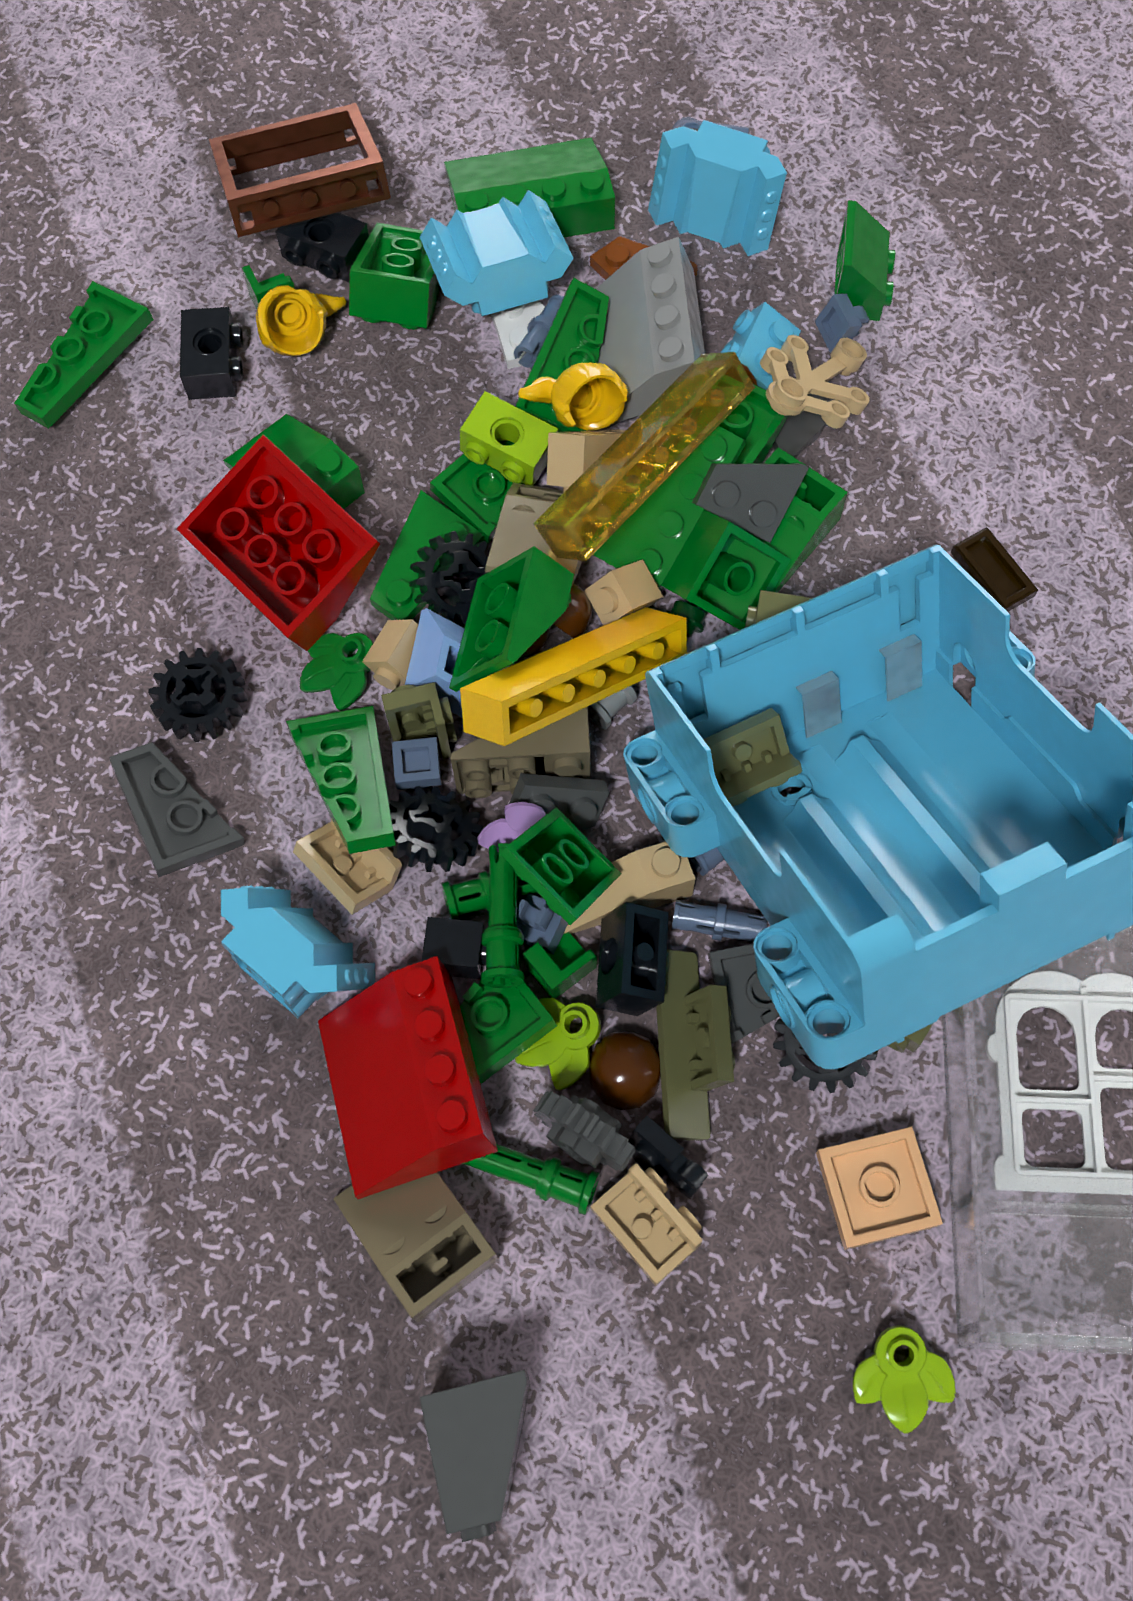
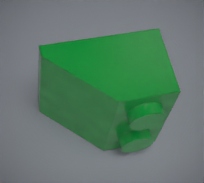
M848 200L837 251L834 294H847L853 307L863 306L871 321H880L883 306H890L892 301L894 282L887 281V274L892 275L895 250H889L890 232L857 201Z
M703 510L661 586L738 630H742L746 624L748 606L757 607L760 590L773 592L791 559L730 521Z

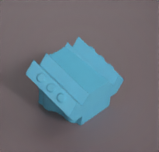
M703 120L698 131L684 126L662 132L648 211L656 226L673 221L680 234L688 232L718 242L722 245L723 249L741 243L747 256L768 250L787 172L779 158L771 155L767 147L768 140Z
M529 190L518 206L502 197L498 204L476 211L462 213L456 210L447 226L431 217L420 236L444 296L462 306L471 304L472 311L481 314V316L548 298L547 282L561 278L573 260L569 247L547 202Z
M241 886L240 888L221 890V916L235 927L221 941V944L242 970L296 1018H299L312 1003L328 992L366 989L375 983V963L353 964V943H343L313 917V908H291V890L263 886Z

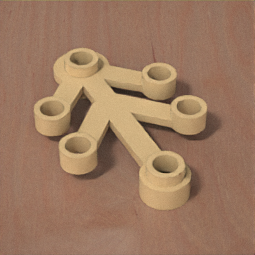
M789 335L781 349L769 347L761 358L760 365L764 371L772 375L773 382L766 390V397L771 408L778 414L796 416L801 414L802 411L821 415L822 420L828 426L839 429L844 425L850 413L854 415L861 414L869 403V396L858 387L848 388L828 382L838 374L848 376L851 373L857 372L866 359L867 353L865 349L855 340L841 338L831 352V359L814 370H811L807 355L809 346L801 337ZM788 361L793 363L796 379L788 375L786 368ZM814 394L834 400L827 402L807 395Z

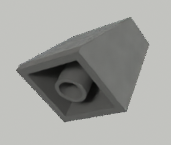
M525 1370L420 1397L446 1533L448 1535L460 1531L462 1542L494 1534L497 1531L495 1522L502 1520L506 1516L530 1389L529 1376Z

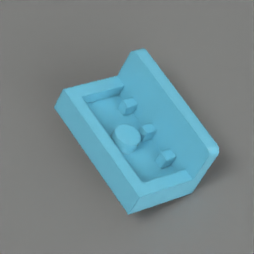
M764 302L751 312L748 309L745 310L738 317L733 326V330L736 333L733 339L723 348L718 359H734L747 366L756 379L757 386L767 390L773 379L772 375L761 367V358L769 347L781 349L789 335L799 336L801 330L768 303Z

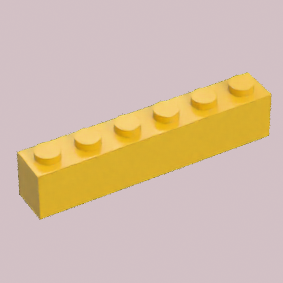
M645 607L461 687L463 731L506 746L644 680L646 671L687 654L686 617Z

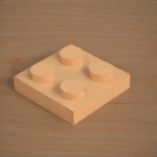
M913 1127L819 1149L816 1152L844 1250L939 1227L943 1224Z

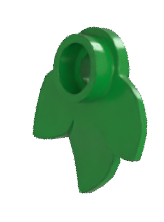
M335 633L322 635L308 650L313 660L307 663L302 670L300 690L304 693H314L330 689L333 702L339 711L349 707L366 688V673L370 669L362 661L373 645V641L362 633H353L346 637ZM356 649H358L357 653L353 657H350L351 654Z

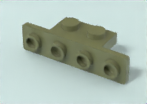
M667 949L664 1003L656 1006L664 1131L676 1140L704 1141L711 1136L707 1091L734 1082L735 1057L731 1047V1010L728 1005L727 986L708 985L700 989L697 955L693 952Z

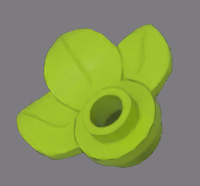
M554 998L539 999V1001L553 1017L557 1027L517 1056L515 1062L527 1067H545L549 1065L553 1084L560 1091L573 1085L588 1069L590 1063L589 1047L599 1037L601 1021L597 1012L587 1004L576 1002L566 1006ZM576 1018H581L582 1028L577 1033H571L569 1029L570 1023Z
M897 1325L884 1330L876 1340L874 1354L858 1364L853 1376L855 1402L858 1404H870L881 1401L883 1410L890 1422L906 1434L912 1432L923 1421L928 1410L929 1400L950 1403L955 1398V1381L947 1362L941 1356L927 1351L920 1335L906 1326ZM901 1345L908 1346V1358L903 1362H896L894 1360L896 1348Z

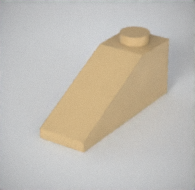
M606 429L548 433L547 485L563 487V494L577 496L588 495L589 488L606 486L650 441L651 432Z
M666 842L636 850L611 862L622 874L571 926L567 925L563 934L568 932L572 934L601 925L602 918L626 902L656 908L675 902L676 899L681 900L691 897L693 895L695 876L688 858L676 855Z

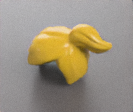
M289 285L277 286L269 290L258 304L256 323L260 340L266 348H270L274 353L287 356L305 355L313 351L320 344L326 328V317L344 307L346 300L344 297L314 294L306 289H294Z
M589 362L572 365L564 370L557 380L552 377H538L530 386L520 388L518 395L519 398L529 401L552 404L557 420L566 427H577L582 430H599L610 426L619 419L624 411L628 389L626 384L622 382L616 372L611 370L609 366L602 363Z

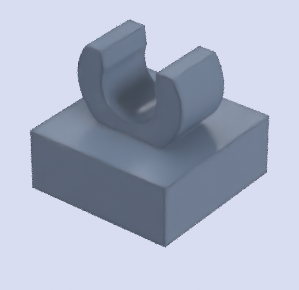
M834 294L816 318L815 323L831 353L841 338L853 339L855 336H858L860 334L859 330L863 326L862 323H868L870 319L863 306H852L847 294Z
M437 737L392 742L394 778L397 790L408 788L414 790L417 786L423 789L429 788V786L441 785Z
M528 893L525 900L521 899L517 908V928L524 935V944L532 947L538 942L546 952L554 955L568 923L549 908L545 899Z

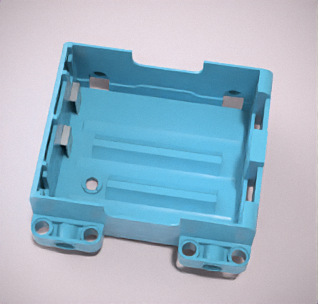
M940 545L928 547L646 671L645 679L655 730L634 739L624 748L623 756L631 790L642 805L648 819L656 826L670 849L676 855L695 857L717 848L771 925L759 932L754 939L753 949L758 979L773 1002L782 1021L791 1029L809 1058L817 1066L824 1069L842 1068L895 1041L899 1044L904 1041V1037L936 1022L942 1015L1104 936L1109 941L1115 937V933L1133 925V734L1100 702L1095 704L1092 730L1082 726L1035 678V656L1010 631V614ZM960 662L975 677V686L971 688V706L953 688V665ZM772 708L780 715L789 751L801 763L803 771L789 778L787 782L780 786L770 787L749 797L740 805L731 806L717 782L711 749L703 739ZM788 787H799L802 789L798 793L787 794V797L780 794L782 790ZM1123 837V841L1117 844V839ZM827 1033H836V1034H837V1035H834V1036H823L824 1034H827Z

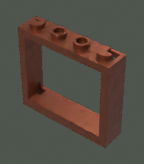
M356 103L209 139L238 237L391 199L383 160ZM352 129L354 136L345 138L344 130ZM357 144L364 156L363 159L236 190L232 177L233 175ZM234 158L236 166L229 167L227 159ZM375 180L378 188L368 191L366 181ZM251 211L253 220L242 223L239 213Z

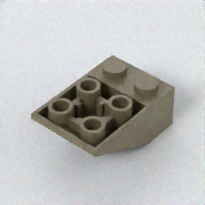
M513 483L505 496L485 572H490L535 546L574 574L573 586L590 543L596 496L565 495L562 490Z
M587 707L506 746L478 738L452 752L451 764L457 794H465L470 798H485L490 796L492 792L510 791L513 794L521 773L590 779V740Z
M438 1172L361 1199L355 1197L353 1186L351 1185L333 1198L386 1282L410 1317L417 1323L499 1261L496 1253Z

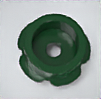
M675 601L671 611H666V613L686 617L687 637H692L694 631L697 633L703 632L704 626L702 623L706 614L697 607L682 601Z

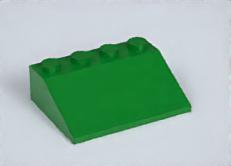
M591 137L444 162L454 211L459 210L462 213L490 207L498 204L502 197L518 206L529 190L547 202L564 238L615 229V195L607 166Z

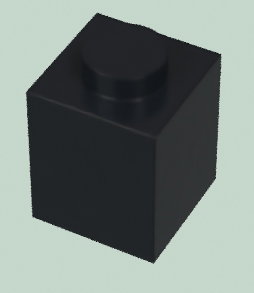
M427 917L421 961L438 956L451 977L481 979L482 965L486 966V947L482 945V934L485 930L484 923Z

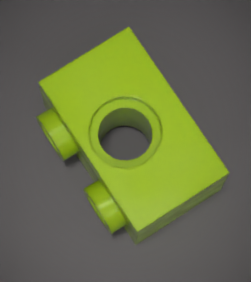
M484 391L460 428V451L472 462L477 464L485 463L500 471L507 480L513 483L534 486L547 465L548 433L558 432V428ZM508 440L515 444L505 446L500 444L499 442Z

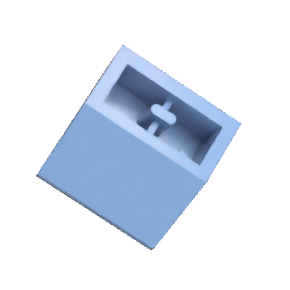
M426 608L421 611L405 685L421 686L435 682L438 698L448 697L451 712L462 717L460 691L455 692L449 686L465 628Z

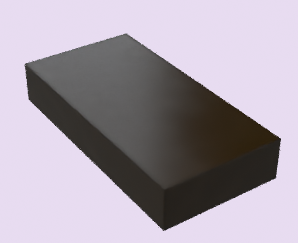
M988 527L952 547L950 553L961 567L1007 612L1030 600L1037 594L1038 589Z

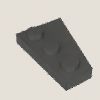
M153 742L109 757L113 771L158 878L244 845V838L234 827L231 828L218 815L217 809L192 788L187 782V778Z
M754 944L708 953L714 985L727 986L728 1005L731 1010V1044L780 1017L773 1002L759 982L753 949Z

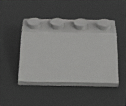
M676 237L641 249L596 288V290L609 296L603 344L600 347L598 363L606 364L611 370L615 371L628 389L624 411L614 423L710 393L694 269L680 238Z

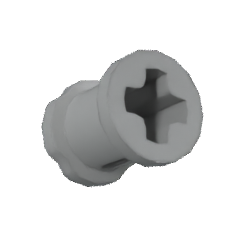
M629 686L587 706L588 718L598 727L606 730L611 725L612 717L626 704L632 705L637 700L636 692L632 686Z

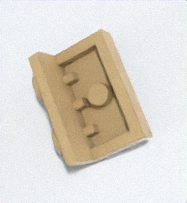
M332 819L330 823L297 840L293 853L352 915L389 893L393 889L402 868L401 861L393 856L394 851L390 847L349 854Z
M635 1163L628 1169V1173L590 1206V1209L652 1283L657 1286L700 1247L703 1240L697 1233L702 1229V1226L685 1206L682 1205L677 1210L664 1195L669 1190L667 1185L652 1168L649 1167L643 1171Z

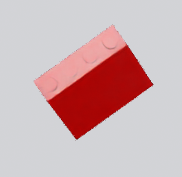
M264 434L176 528L288 639L306 651L337 620L380 546V543Z
M438 956L392 971L318 1020L353 1191L357 1199L498 1152L453 978Z

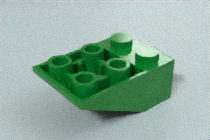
M779 447L764 462L766 464H804ZM810 467L771 542L768 543L761 540L791 559L773 592L778 593L837 524L842 515L848 492Z

